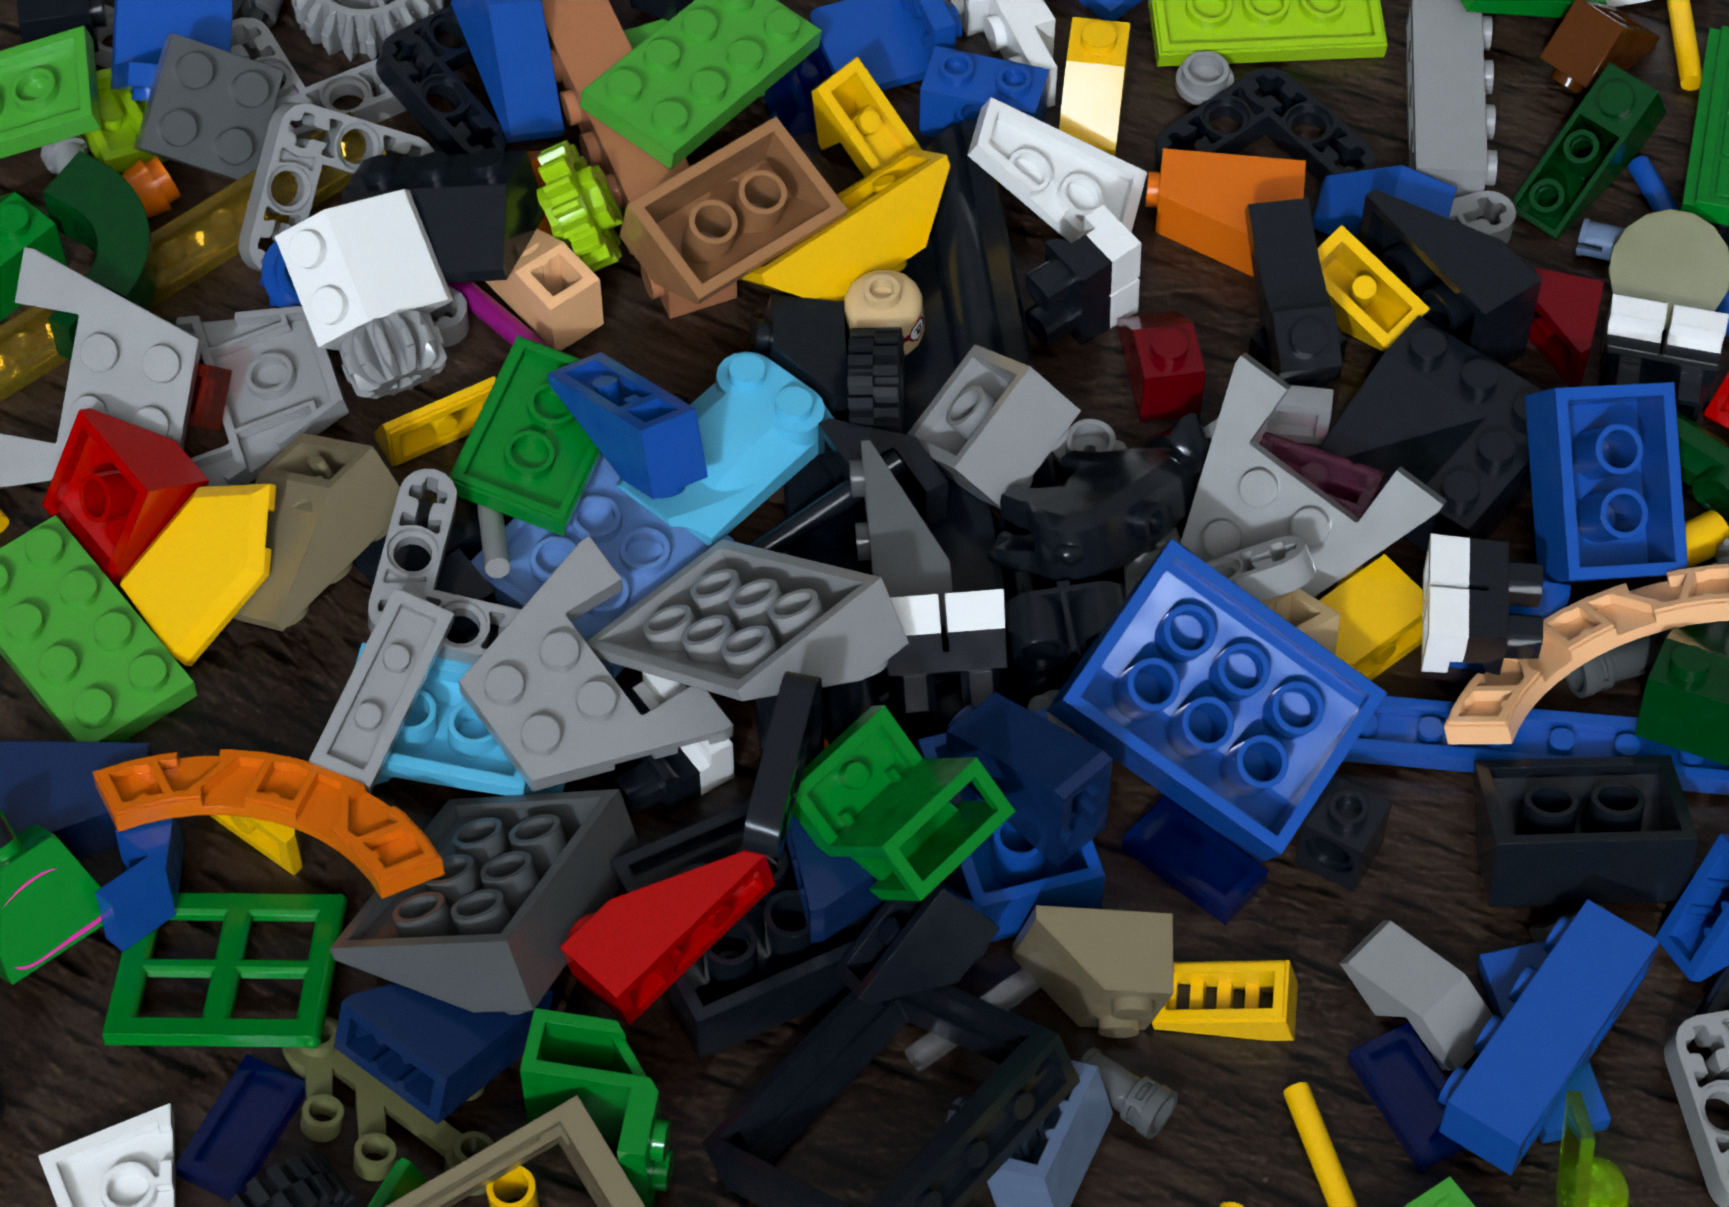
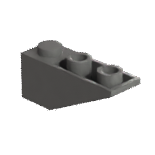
M871 440L861 441V459L849 460L852 498L865 497L867 522L855 523L858 561L871 560L872 575L882 578L890 598L938 594L941 634H946L943 599L945 593H953L950 560Z

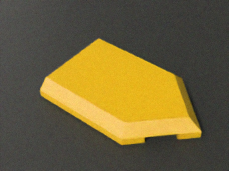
M276 485L198 487L121 578L120 586L161 643L175 659L185 666L191 667L270 575L272 549L266 548L268 512H274Z

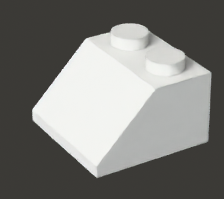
M401 189L324 209L275 236L318 348L340 351V343L346 336L353 334L357 327L372 323L374 319L387 317L393 312L401 314L410 309L431 313L453 301L410 190Z

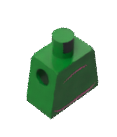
M1 809L0 977L14 985L103 926L95 893L101 887L52 832L35 824L16 834Z

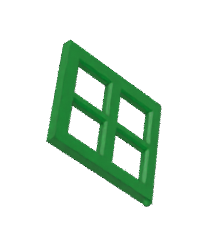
M179 893L176 915L169 920L223 921L215 959L152 958L159 927L124 952L122 951L102 1033L105 1045L288 1047L315 1049L320 1046L336 966V960L333 959L329 948L342 933L348 899L341 893ZM252 922H315L308 960H245ZM147 977L211 978L202 1018L138 1017ZM240 978L304 979L296 1019L232 1018Z

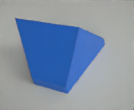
M1729 834L1719 835L1655 937L1690 981L1701 982L1729 966Z

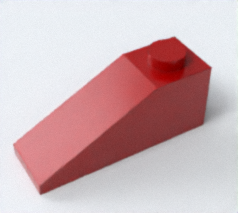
M742 851L610 899L596 913H589L579 919L571 928L567 941L560 946L573 976L630 1026L776 885L766 855Z

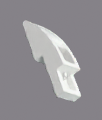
M944 0L946 5L950 3L955 5L960 16L962 28L967 36L984 32L990 48L993 51L1000 50L1005 60L1049 69L1047 108L1055 106L1057 65L1053 60L1056 19L1044 0Z

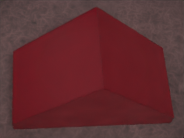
M1534 267L1538 276L1542 279L1528 339L1568 387H1578L1582 383L1591 349L1604 281Z

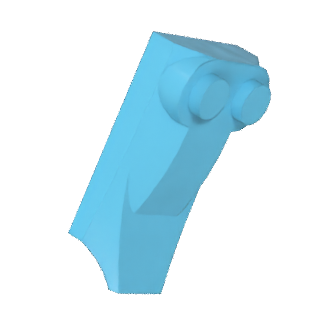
M754 352L735 353L725 358L718 366L716 382L690 404L696 408L708 477L687 485L682 493L669 498L652 499L623 481L619 475L616 487L669 526L683 527L703 543L712 547L818 455V423L828 418L834 419V417L824 405L822 398L812 388L769 358Z
M366 643L361 644L356 664L362 654V651ZM439 657L436 658L375 785H378L396 777L505 796L559 793L564 791L566 784L563 783L532 791L460 693L459 680L473 664Z

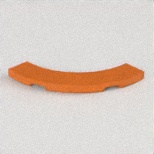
M220 749L219 756H194L179 758L178 752H171L125 761L92 772L95 786L118 832L147 823L196 815H229L275 822L311 835L339 851L366 876L381 899L445 875L443 859L428 837L407 814L397 806L390 807L385 802L366 792L365 785L358 780H353L299 758L268 752Z

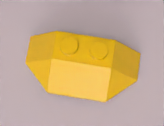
M911 148L886 167L872 172L837 194L848 209L846 216L740 280L792 297L841 301L844 307L845 294L850 285L860 276L875 270H894L900 272L906 267L907 259L926 248L950 169L947 155Z

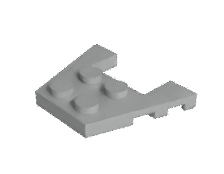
M24 247L15 303L78 314L79 318L57 442L53 443L0 433V489L50 482L80 409L91 408L171 438L184 450L203 340L52 259V257L43 252Z
M302 306L235 312L234 319L202 322L199 315L177 317L176 326L203 340L200 359L204 361L229 443L225 446L191 458L209 479L207 486L248 485L300 433L318 435L349 413L328 349L318 348Z
M1245 352L1234 365L1180 543L1206 562L1284 536L1302 537L1307 544L1316 572L1310 582L1300 589L1312 597H1316L1438 513L1447 500L1400 466L1361 518L1354 515L1255 441L1256 435L1292 386Z
M590 536L580 541L459 680L460 693L532 791L615 770V764L648 755L658 759L677 754L678 748L705 740H709L711 745L725 741L733 736V724L709 692L692 686L684 689L646 714L641 715L571 623V621L622 591V578Z

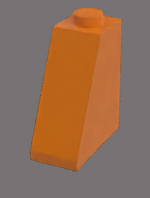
M1163 148L1161 171H1149L1145 207L1157 208L1156 233L1254 277L1245 209L1248 204L1304 198L1306 161Z

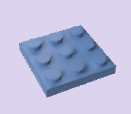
M602 454L564 536L514 518L505 527L511 566L510 572L502 578L488 576L485 572L483 550L470 562L495 591V597L498 602L504 606L522 609L580 541L590 536L622 578V591L571 621L584 640L588 641L710 547L683 527L669 526L617 488L618 474ZM728 535L723 538L734 542V539ZM600 660L613 678L625 668L621 665Z

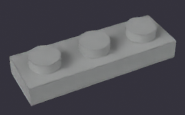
M394 587L309 759V763L342 774L353 780L356 779L363 783L366 792L371 794L454 623L455 613Z

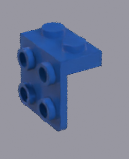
M114 0L111 89L132 91V101L148 102L167 34L174 33L231 53L233 0Z
M843 0L815 8L810 13V23L822 30L819 46L832 73L834 74L850 60L858 56L881 91L923 80L935 46L955 50L956 38L962 36V24L959 13L953 3L946 5L944 0Z

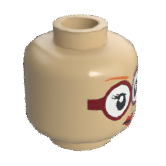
M875 270L860 276L850 285L844 297L846 333L849 339L851 328L901 327L905 356L918 347L924 335L925 318L923 296L915 281L906 274L894 270Z

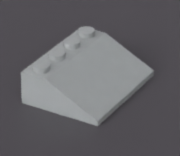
M725 539L718 541L586 641L600 660L740 701L778 695L786 671L821 677L822 687L864 680L881 672L887 666L889 659L909 644L881 577Z

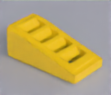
M1290 960L1173 962L1174 994L1153 1019L1152 1025L1154 1030L1263 1041L1295 1040L1298 985ZM1179 984L1190 985L1189 1009L1177 1010ZM1207 987H1217L1216 1009H1205ZM1235 989L1245 990V1003L1242 1009H1233ZM1262 992L1273 993L1272 1008H1262Z

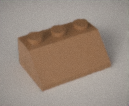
M774 117L629 202L626 207L619 237L655 284L696 304H700L846 216L848 209L779 119Z

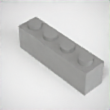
M1410 0L1405 25L1408 168L1457 187L1454 198L1484 191L1485 185H1495L1498 165L1497 150H1487V140H1493L1496 124V107L1493 104H1486L1485 95L1492 94L1494 82V61L1484 59V51H1489L1491 47L1492 16H1484L1482 13L1467 12L1460 0Z

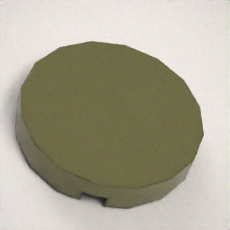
M1668 209L1646 214L1626 227L1612 248L1608 267L1612 295L1616 294L1668 303L1663 331H1667L1674 305L1715 312L1727 294L1729 287L1728 246L1713 225L1694 213Z

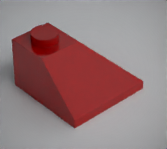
M86 408L78 411L42 506L52 517L56 515L113 585H119L124 574L198 487L207 486L209 479L175 440L94 409Z

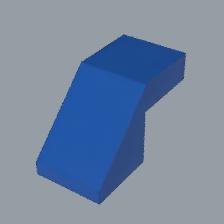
M1403 165L1327 175L1321 183L1312 214L1313 228L1331 235L1337 228L1343 225L1358 239L1366 194L1375 189L1449 219L1457 187Z
M179 818L147 823L121 832L115 829L124 873L95 893L106 939L123 952L176 915L185 852V843Z

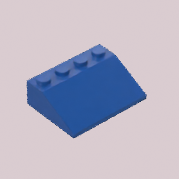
M1170 539L1083 655L1046 711L1092 744L1104 750L1113 759L1261 863L1283 853L1387 692L1179 543Z

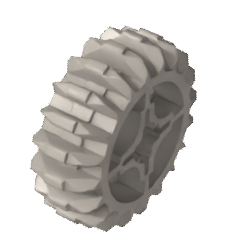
M291 0L292 6H294L295 19L299 23L300 29L306 30V35L310 38L311 43H322L329 56L344 50V54H346L350 62L359 54H367L371 61L376 59L385 39L391 34L445 8V0Z

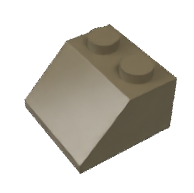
M1036 905L1012 944V958L1078 1026L1098 1027V1034L1104 1037H1133L1139 1034V1030H1146L1174 994L1173 913Z

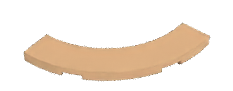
M1729 563L1666 572L1667 581L1630 591L1626 583L1620 584L1581 599L1543 619V642L1538 659L1504 658L1500 675L1489 672L1485 674L1477 673L1469 681L1454 703L1444 725L1448 745L1512 744L1519 727L1536 703L1559 681L1592 659L1618 646L1645 636L1673 629L1674 627L1680 628L1695 624L1729 621Z

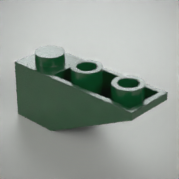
M1609 62L1512 200L1516 216L1557 241L1628 167L1629 163L1635 159L1666 115V110L1659 91Z

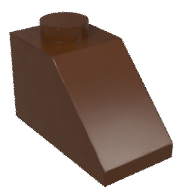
M1575 0L1540 58L1555 67L1551 75L1552 78L1570 90L1581 94L1584 88H1592L1609 62L1627 72L1656 45L1660 36L1615 7L1591 0Z

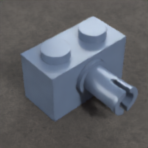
M1071 1060L1080 1079L1078 1085L987 1181L996 1207L1071 1206L1113 1116L1098 1066ZM958 1097L952 1103L954 1109L959 1110L968 1099ZM949 1109L946 1122L956 1113V1111Z

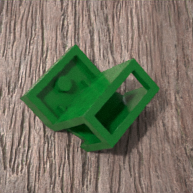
M885 705L871 706L804 768L793 810L794 816L818 848L829 857L852 858L877 879L869 888L872 893L881 900L922 901L1016 812L977 757L923 759ZM972 781L985 801H961L956 807L949 802Z
M534 1008L520 1067L528 1123L577 1095L606 1143L618 1145V1163L645 1207H653L656 1191L667 1192L671 1181L674 1162V1151L668 1150L671 1136V1120L661 1118L659 1091L651 1077L646 1076L626 1042V1035L617 1020Z

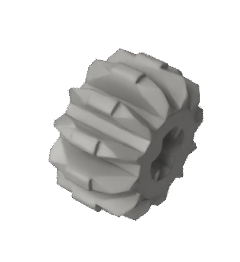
M411 309L401 314L393 312L387 317L374 319L372 323L366 326L357 327L353 334L343 339L340 343L341 349L339 351L343 362L341 366L347 382L352 384L356 396L378 399L385 395L394 396L401 391L412 390L414 386L420 383L430 381L433 375L439 374L446 366L445 361L447 360L443 347L445 341L439 326H435L430 313Z

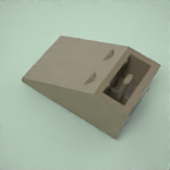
M300 433L258 474L255 484L276 485L274 512H268L266 548L272 549L270 575L232 619L278 631H283L286 627L296 624L308 613L309 605L330 584L341 580L349 573L352 568V562L373 541H377L387 535L400 486L373 446Z

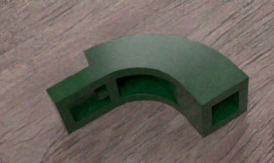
M79 150L43 191L49 217L56 223L59 232L82 243L96 254L94 263L85 275L86 277L149 310L155 295L158 268L145 209L132 186L119 173L103 162ZM55 310L48 320L57 353L71 361L79 316L78 314Z

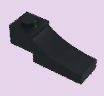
M1309 198L1248 204L1245 209V218L1261 329H1266L1272 372L1285 382L1335 377L1343 366L1335 308L1330 303L1319 260Z

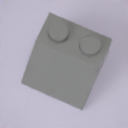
M974 344L907 435L915 436L942 474L978 499L1001 509V495L1016 484L1030 488L1034 473L1049 453L1059 448L1067 439L1070 433V425L1081 410L1031 366Z

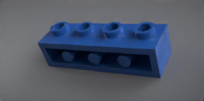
M1588 899L1573 921L1563 915L1552 929L1544 944L1543 951L1549 955L1539 970L1528 965L1516 981L1508 998L1509 1001L1514 1003V1006L1503 1020L1493 1015L1483 1028L1473 1048L1480 1055L1471 1068L1466 1070L1459 1065L1445 1083L1438 1098V1101L1446 1106L1439 1132L1511 1176L1647 976L1659 940Z

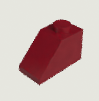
M1177 311L1117 318L1116 327L1140 423L1180 418L1190 412L1200 415L1206 370L1193 322Z

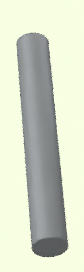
M477 504L485 572L492 578H502L511 569L504 514Z

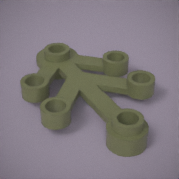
M326 1016L321 1044L315 1049L282 1047L283 1055L291 1069L297 1075L305 1078L306 1101L302 1106L300 1127L307 1138L316 1142H328L335 1139L341 1133L344 1107L340 1100L333 1096V1075L355 1091L358 1140L354 1147L352 1165L355 1173L365 1180H384L395 1164L397 1148L394 1141L386 1135L385 1114L445 1157L443 1173L465 1161L468 1157L494 1144L493 1140L484 1133L469 1131L462 1134L444 1120L436 1124L335 1049L334 1043L338 1021L334 1018ZM485 1086L467 1101L479 1098L483 1094ZM324 1114L331 1117L332 1120L322 1122L315 1120L313 1116ZM377 1153L382 1155L384 1159L373 1161L367 1159L364 1155ZM486 1186L471 1194L470 1196H477L486 1193Z

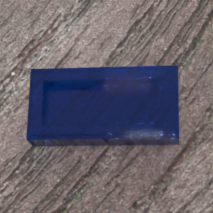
M1166 795L1123 838L1122 850L1225 926L1267 881L1268 870Z
M1409 1023L1350 1050L1347 1062L1419 1172L1466 1149L1439 1132L1446 1106L1440 1103L1438 1098L1447 1080Z
M247 1054L174 1166L177 1176L228 1201L236 1193L245 1194L248 1189L245 1184L257 1175L305 1099V1081Z

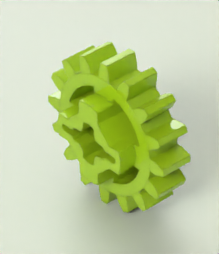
M568 140L541 151V154L537 156L541 167H538V172L546 185L537 189V197L551 226L552 235L563 241L567 246H572L573 252L578 257H581V260L592 272L618 262L619 258L622 257L618 246L621 244V240L614 227L623 223V217L599 165L594 167L588 166L584 156L580 157L574 144L570 145Z

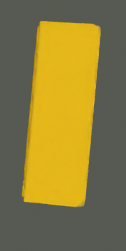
M496 377L488 378L382 424L374 434L392 467L398 466L469 435L496 381Z

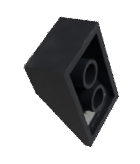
M1375 189L1366 194L1358 240L1430 308L1423 318L1503 367L1523 356L1542 279L1538 276L1533 265L1527 259L1518 257L1498 238Z

